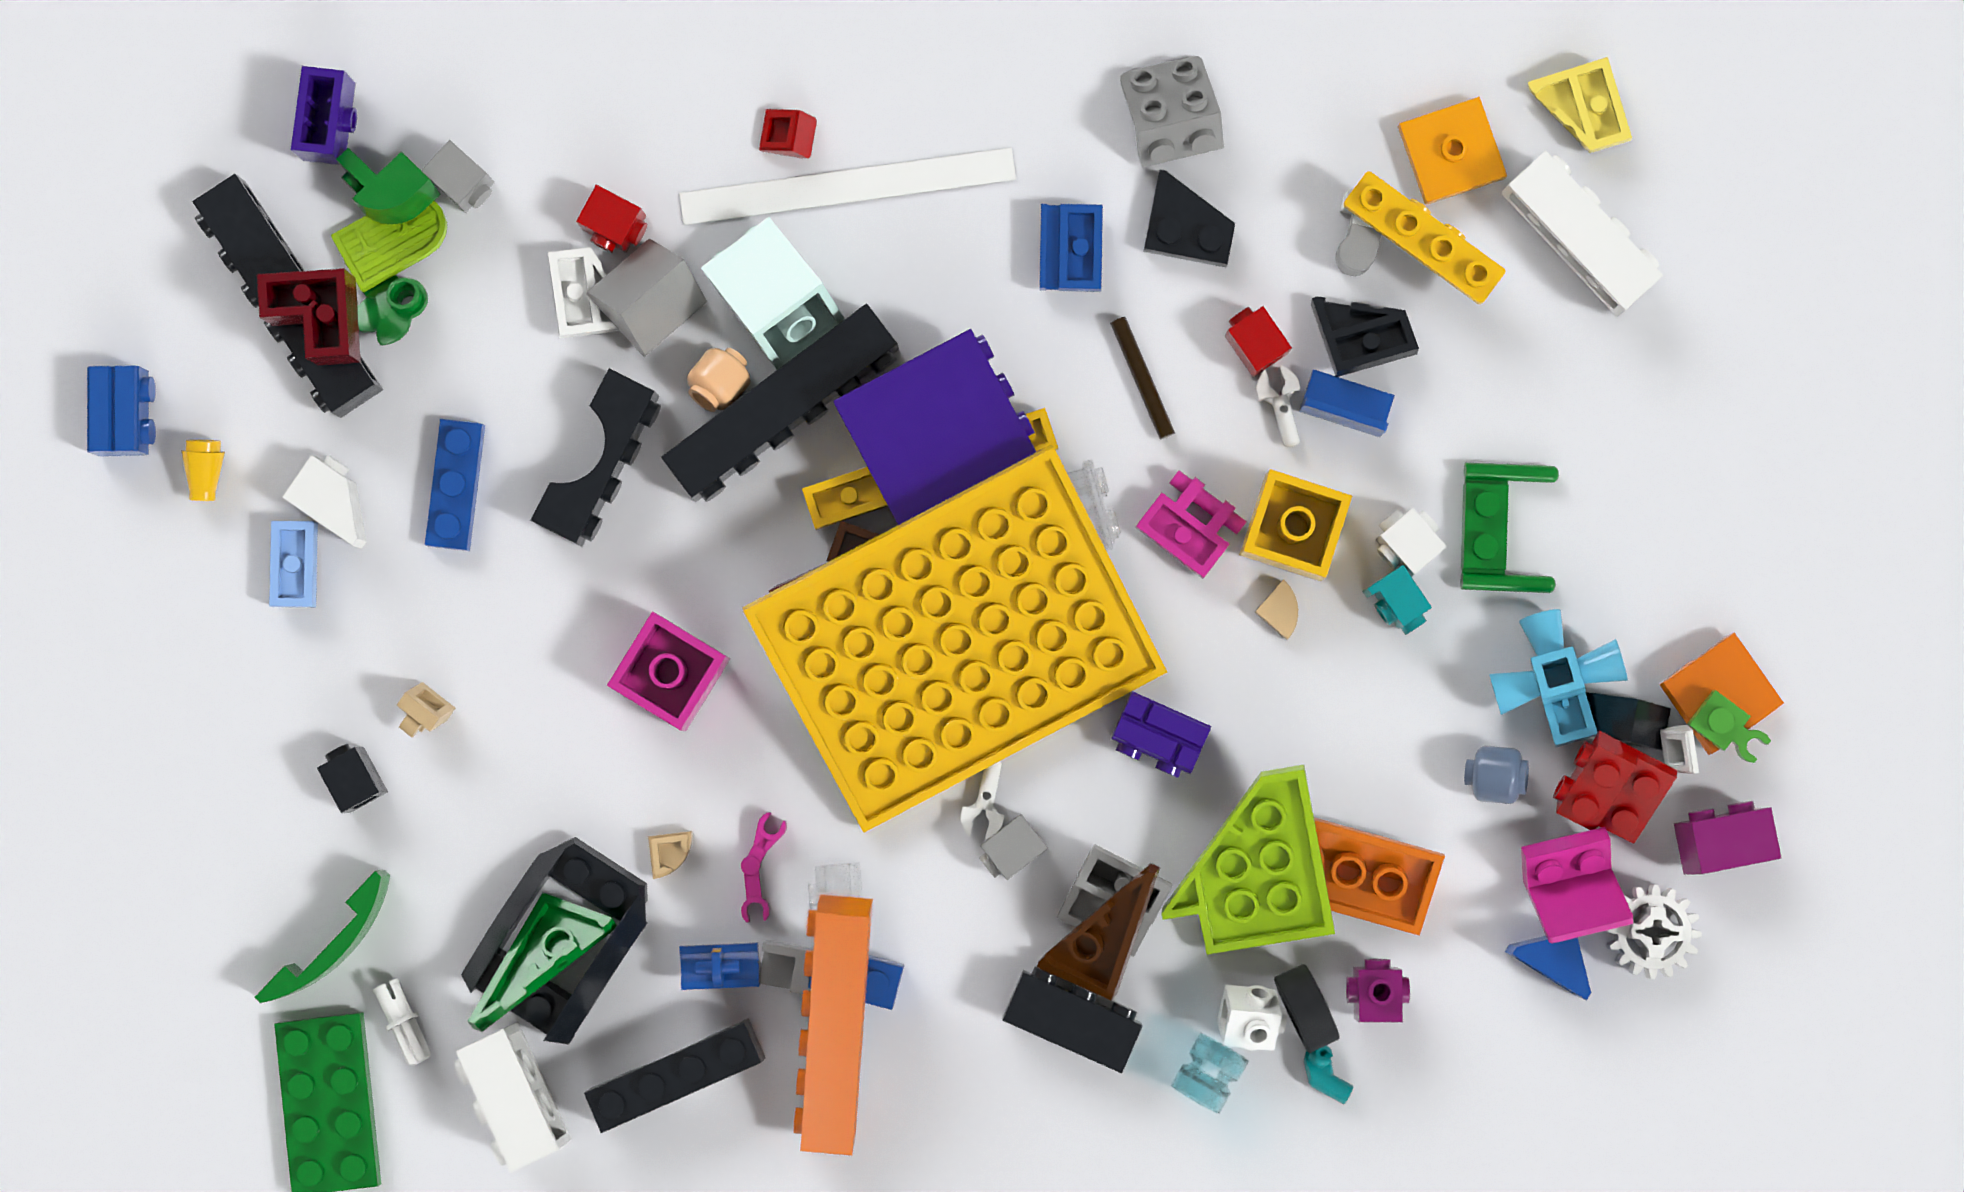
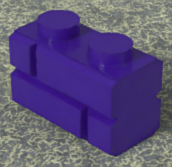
M1132 691L1117 722L1111 740L1118 742L1116 751L1138 761L1143 753L1158 760L1155 766L1156 769L1179 778L1181 771L1191 774L1212 726Z

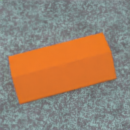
M1314 817L1331 911L1420 936L1445 855Z

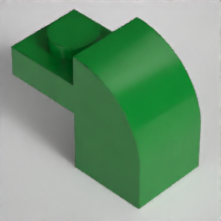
M349 148L336 159L346 171L341 178L356 193L352 198L353 201L367 217L383 224L407 222L421 214L441 195L432 181L402 152L377 175Z

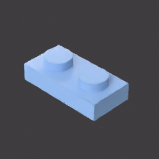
M271 521L270 607L316 608L317 522Z

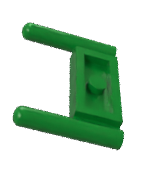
M1465 462L1461 590L1552 593L1555 590L1556 582L1551 576L1505 574L1507 561L1508 481L1554 483L1559 477V471L1555 466Z

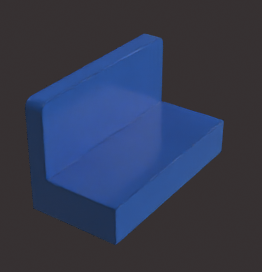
M1313 369L1299 412L1381 437L1387 430L1389 423L1386 421L1395 395Z

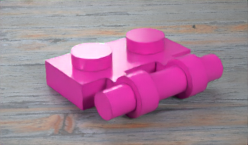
M1178 470L1169 484L1182 493L1181 496L1174 502L1161 492L1135 528L1204 579L1230 545L1216 533L1224 525L1237 535L1247 521L1234 512L1236 507L1225 500L1222 503L1203 488L1205 484L1195 477L1192 480ZM1192 502L1212 516L1207 525H1204L1186 511Z

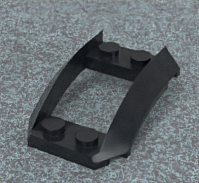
M577 837L565 841L557 847L540 853L496 916L461 974L470 993L475 989L482 993L485 992L507 954L503 950L505 944L550 876L619 920L620 922L572 994L549 980L510 1010L545 1033L546 1037L543 1041L567 1045L571 1043L585 1017L589 1014L618 966L648 924L646 922L645 903L648 901L647 883Z

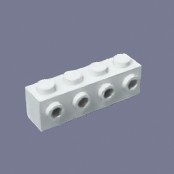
M1545 150L1512 180L1501 194L1617 317L1664 276L1658 270L1659 263L1649 251L1644 248L1639 250L1628 238L1630 236L1629 230L1620 220L1615 217L1610 219L1599 207L1601 205L1599 198L1591 189L1586 186L1581 188L1570 176L1572 174L1571 169L1562 158L1557 155L1552 157Z

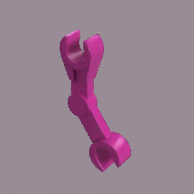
M771 812L764 814L759 819L754 845L748 856L741 862L747 899L741 907V914L747 923L750 922L748 907L751 903L756 902L762 905L764 921L770 915V905L766 899L762 898L759 870L767 851L786 833L787 821L784 820L776 834H769L766 831L765 822L769 819Z

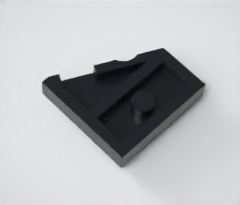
M1317 296L1312 298L1311 307L1335 377L1417 355L1419 347L1406 310L1389 307L1376 309L1369 304L1351 302L1350 306L1325 302L1326 297Z

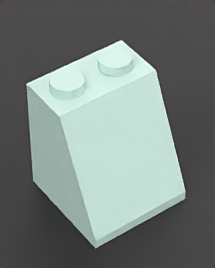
M770 217L759 225L750 228L743 237L727 249L718 252L711 261L701 267L717 292L776 370L845 320L823 283Z

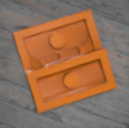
M1735 632L1724 637L1698 658L1688 662L1659 684L1686 724L1712 690L1718 691L1751 716L1744 725L1748 730L1784 704ZM1693 730V734L1708 755L1719 750L1718 747Z

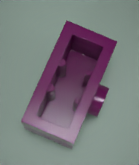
M1746 801L1727 805L1729 813L1715 815L1714 808L1688 813L1689 821L1674 823L1683 874H1707L1782 859L1772 807L1755 808L1754 801Z

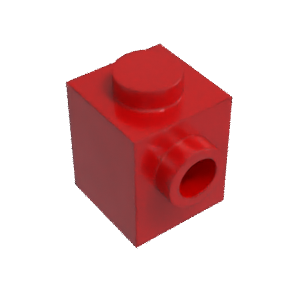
M597 184L576 220L582 230L592 235L590 242L610 253H613L615 247L627 253L631 244L637 246L643 238L648 225L644 222L646 215L641 207Z

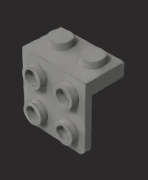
M1186 57L1128 71L1121 75V87L1135 126L1137 151L1142 168L1224 148L1221 111L1201 57Z

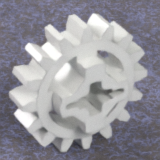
M1650 884L1647 894L1639 886L1632 887L1633 898L1630 899L1625 896L1631 912L1641 906V913L1633 920L1631 925L1606 930V932L1614 934V939L1609 941L1606 947L1611 950L1619 949L1620 953L1614 961L1620 965L1630 961L1629 973L1638 975L1644 967L1646 978L1655 979L1658 969H1660L1664 976L1671 977L1673 976V964L1686 968L1688 964L1683 957L1684 954H1697L1698 949L1691 945L1690 942L1691 938L1702 937V932L1691 929V923L1696 922L1699 919V915L1694 913L1686 914L1685 910L1688 908L1690 901L1682 898L1675 902V889L1667 888L1661 896L1659 885ZM1663 905L1674 913L1679 925H1674L1666 917V908H1663ZM1653 925L1669 931V933H1660V935H1655L1652 938L1636 932L1637 929L1645 930V928L1652 927ZM1626 938H1631L1636 942L1642 958L1638 957L1630 949ZM1674 941H1678L1675 948L1664 957V950Z

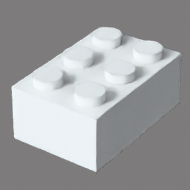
M519 1022L455 1051L459 1059L454 1062L458 1076L464 1085H471L477 1100L473 1101L474 1111L482 1125H489L495 1140L491 1141L493 1153L501 1166L507 1165L510 1173L558 1151L571 1140V1136Z

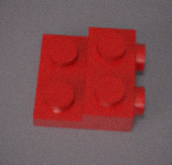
M1599 731L1591 744L1585 741L1580 747L1574 760V765L1577 767L1571 777L1564 775L1559 781L1553 794V798L1557 800L1556 813L1589 830L1597 829L1598 826L1601 828L1605 827L1607 831L1634 844L1676 780L1677 770Z

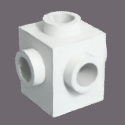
M1225 985L1217 1018L1223 1046L1240 1047L1251 1051L1257 1049L1274 1051L1277 1036L1284 1033L1287 1021L1286 1009L1280 1007L1276 990L1258 985L1250 987Z

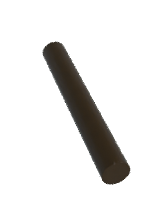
M1126 317L1112 321L1110 325L1159 439L1162 440L1174 435L1173 426Z

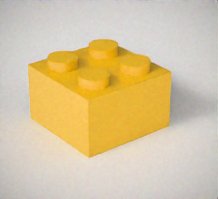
M1269 469L1265 474L1239 555L1321 582L1327 577L1352 495Z

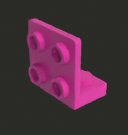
M1605 827L1521 847L1523 883L1548 942L1556 943L1633 923V914L1612 870L1611 839Z

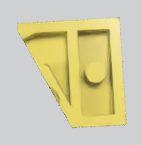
M1608 57L1528 82L1529 91L1589 153L1632 140Z

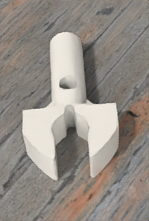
M1280 365L1278 369L1283 381L1280 396L1275 390L1270 388L1266 370L1262 372L1257 381L1255 393L1258 402L1265 400L1273 405L1283 444L1286 447H1294L1300 443V438L1289 400L1293 393L1300 391L1298 377L1289 369Z
M1001 761L983 770L977 802L970 807L962 806L960 821L969 837L972 833L973 819L980 815L982 809L986 811L985 815L989 820L985 840L991 838L1002 828L1004 815L998 814L994 807L1002 768Z

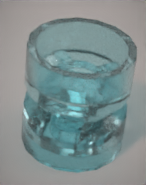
M1200 1032L1189 1051L1192 1059L1191 1063L1181 1065L1171 1086L1191 1100L1220 1114L1231 1094L1228 1088L1229 1082H1238L1249 1060L1231 1048L1223 1046L1219 1041ZM1208 1061L1221 1068L1216 1078L1203 1071Z

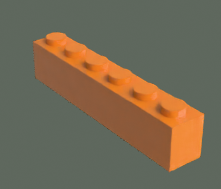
M820 894L817 910L809 909L806 936L814 937V949L806 950L804 976L812 977L811 990H803L801 1016L809 1017L808 1030L801 1029L798 1053L799 1056H806V1069H798L796 1095H804L803 1108L796 1107L793 1129L794 1134H801L800 1151L850 1156L853 1154L857 1125L873 899Z

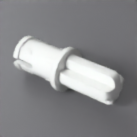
M397 978L389 981L387 985L382 984L372 991L376 995L389 1023L386 1026L387 1031L392 1030L407 1064L415 1065L430 1057L431 1051L415 1019L419 1015L417 1012H412L399 984L400 981Z

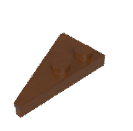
M1151 863L1147 865L1045 953L1038 961L1037 967L1112 1001L1118 993L1160 867Z

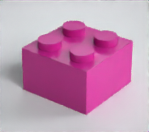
M652 611L607 686L680 731H687L731 658Z

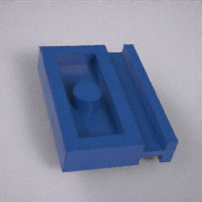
M1041 204L1039 291L1101 292L1103 205Z

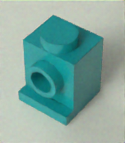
M1404 565L1396 568L1362 591L1366 598L1375 594L1379 601L1374 606L1383 621L1388 626L1394 623L1397 629L1401 628L1405 635L1424 624L1427 620L1423 614L1432 608Z

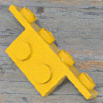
M1367 171L1343 203L1346 209L1477 304H1482L1505 274V269L1467 242L1465 240L1466 237L1457 228L1450 224H1442L1431 216V211L1421 202L1415 199L1409 200L1371 171Z

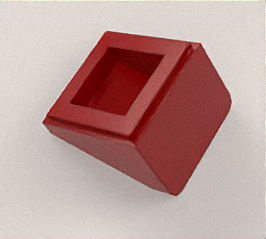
M766 109L759 150L797 158H810L817 119L801 110Z

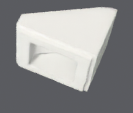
M1688 725L1661 729L1660 735L1664 763L1676 769L1677 773H1699L1693 730Z

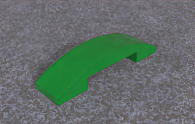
M385 870L374 871L345 903L357 915L304 971L295 963L285 965L254 998L259 1003H264L286 997L313 985L338 967L360 944L377 918L388 890L390 874Z

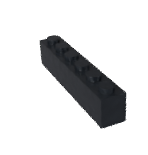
M234 173L192 201L200 213L195 217L196 222L208 238L216 237L223 248L218 251L219 257L231 273L238 270L246 283L241 286V290L253 307L257 308L259 306L257 274L305 271L248 184L237 174ZM264 321L272 337L278 343L284 340L292 354L287 356V359L295 372L301 378L307 375L315 387L310 394L324 413L330 410L331 413L342 418L383 391V388L361 355L360 363L316 365L305 358L304 324L272 326Z
M866 303L661 458L695 502L701 498L708 502L726 488L723 482L737 472L739 476H743L760 463L757 456L770 446L776 451L788 443L795 436L792 430L805 421L808 425H811L828 412L826 404L837 396L841 397L862 386L863 384L860 379L872 370L879 374L892 365L897 359L894 354L899 351L898 343Z

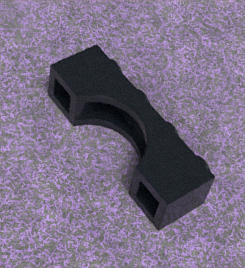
M610 368L608 369L589 405L600 419L605 435L604 450L598 464L590 473L576 481L567 483L550 482L530 521L583 547L586 540L591 542L595 538L603 521L598 516L605 502L611 504L622 485V481L618 477L624 465L631 466L640 451L642 443L637 440L644 426L650 428L660 412L661 405L657 403L660 396L654 390Z
M748 1018L670 1055L591 1087L584 1092V1095L600 1133H603L760 1064L766 1057Z

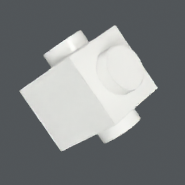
M1411 508L1404 515L1399 509L1394 511L1378 525L1384 532L1375 539L1381 545L1377 552L1382 559L1393 569L1404 565L1411 576L1420 571L1447 547L1436 534L1439 527L1425 511L1422 510L1420 513H1417L1414 508Z

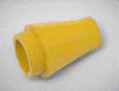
M186 440V450H181L189 487V500L216 501V489L225 452L221 451V441Z

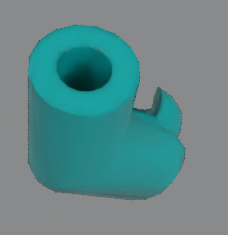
M1326 1045L1311 1053L1306 1051L1303 1061L1309 1085L1344 1105L1350 1097L1354 1086L1334 1075L1331 1061L1333 1053L1330 1047Z

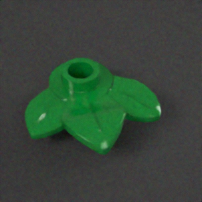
M394 275L364 292L367 298L357 306L359 331L376 332L378 343L381 346L399 341L409 331L412 319L419 316L425 310L428 303L426 289L415 279H399ZM406 297H414L409 303L402 305V301Z

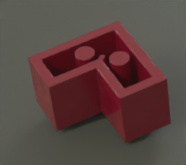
M345 268L257 274L259 318L272 326L304 324L305 358L316 365L361 362L356 277Z

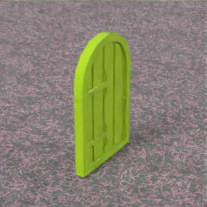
M434 200L421 214L407 222L383 224L365 215L333 233L331 237L343 257L345 265L349 268L351 274L356 277V283L362 293L435 252L446 237L448 223L444 211Z

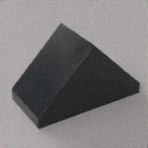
M1585 692L1597 733L1601 731L1625 744L1663 750L1660 730L1668 727L1671 708L1635 698Z

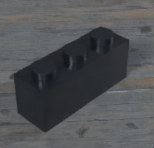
M1034 967L1032 973L1023 970L1002 1016V1021L1122 1074L1143 1027L1140 1021L1135 1020L1137 1012L1117 1002H1113L1111 1009L1095 1002L1097 994L1075 984L1071 991L1055 984L1058 976L1038 967Z

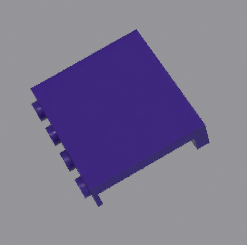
M971 328L833 401L898 525L1037 453L1028 437L1035 433L1030 421L1023 410L1016 414L1008 399L1014 396V392L1003 372L995 375L988 361L994 358V354L983 334L975 337Z

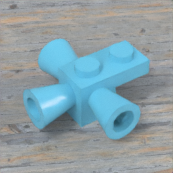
M1560 609L1539 612L1521 619L1519 623L1537 656L1530 658L1533 671L1489 674L1500 714L1503 715L1540 696L1555 747L1596 737L1597 730L1584 684L1628 681L1617 640L1615 639L1576 658L1573 646L1564 648Z

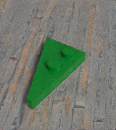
M542 892L467 1022L477 1031L483 1032L613 932L617 926L613 918Z

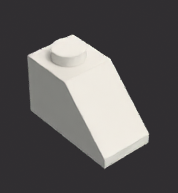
M311 455L282 498L352 546L362 549L366 543L357 485L346 477L350 469L329 455L324 461Z

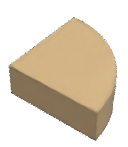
M1283 579L1254 613L1286 640L1290 638L1297 624L1298 603L1293 590Z
M692 831L648 836L653 879L667 876L683 864L691 849Z

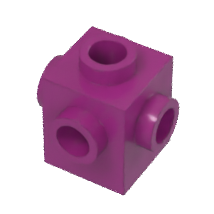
M1364 959V967H1353V977H1347L1346 999L1347 1003H1354V1019L1358 1022H1403V1003H1409L1410 982L1408 977H1402V969L1391 967L1390 959ZM1382 984V992L1374 997V987Z

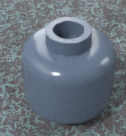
M1482 746L1476 752L1475 760H1466L1464 784L1472 785L1473 794L1478 801L1513 804L1518 799L1519 794L1526 795L1529 761L1522 760L1520 752L1515 748Z

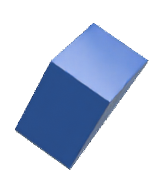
M1546 936L1512 943L1506 948V953L1570 993L1584 1000L1589 998L1591 989L1578 937L1550 943Z

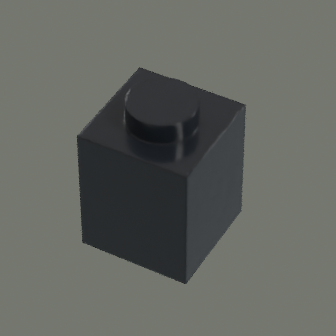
M348 744L342 745L327 753L325 757L328 762L317 767L341 813H351L388 793L364 747L350 748Z

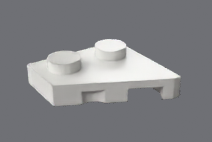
M591 247L548 252L559 338L620 331L586 294L607 275L602 267V263Z

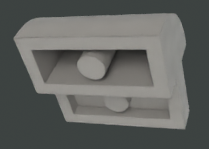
M1094 844L1057 918L1077 927L1142 871L1143 868ZM1157 876L1131 952L1133 957L1172 888V883Z

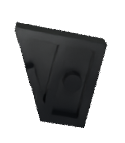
M1159 169L1143 252L1227 267L1235 223L1169 172Z

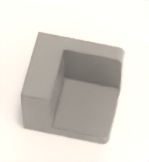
M766 940L763 942L762 952L764 953L760 970V983L790 989V992L803 994V990H810L808 988L810 977L804 976V961L806 950H813V948Z

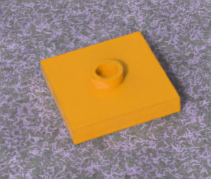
M1480 97L1399 123L1398 130L1425 205L1503 180L1507 177Z

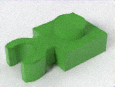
M1712 690L1687 723L1689 727L1722 751H1725L1732 742L1735 744L1738 756L1746 762L1755 763L1757 760L1747 750V743L1751 739L1756 738L1764 745H1768L1771 742L1768 735L1764 732L1746 729L1744 725L1751 716L1716 690Z

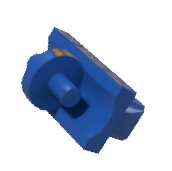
M758 942L679 946L681 990L760 986Z

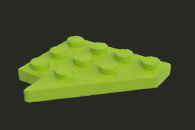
M1304 764L1260 772L1163 906L1161 912L1162 920L1199 914L1207 955L1335 934Z

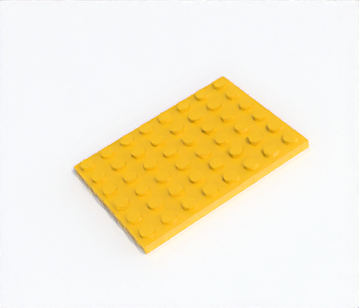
M1052 445L742 607L746 618L863 833L1167 673L1142 620Z

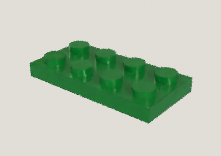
M364 1012L275 1023L291 1192H336L378 1187L381 1185V1174Z

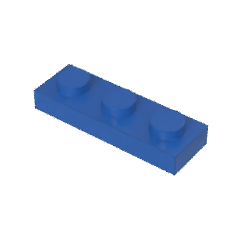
M440 419L425 546L470 551L485 425L482 423Z

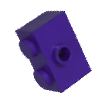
M302 66L290 150L303 161L340 165L336 159L347 149L349 133L355 132L357 110L353 107L356 83L344 70Z

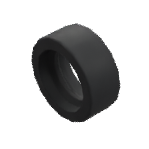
M1305 964L1274 977L1275 985L1304 1047L1309 1053L1340 1039L1338 1029L1313 975Z

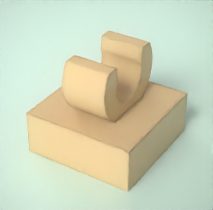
M422 682L406 691L398 702L397 706L407 713L399 728L413 738L418 730L422 732L426 728L428 731H432L446 722L456 708Z

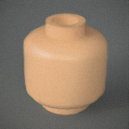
M718 348L708 349L687 375L690 397L699 406L710 412H715L717 409H726L738 400L750 385V374L745 368L747 365L746 359L732 348H727L725 351Z

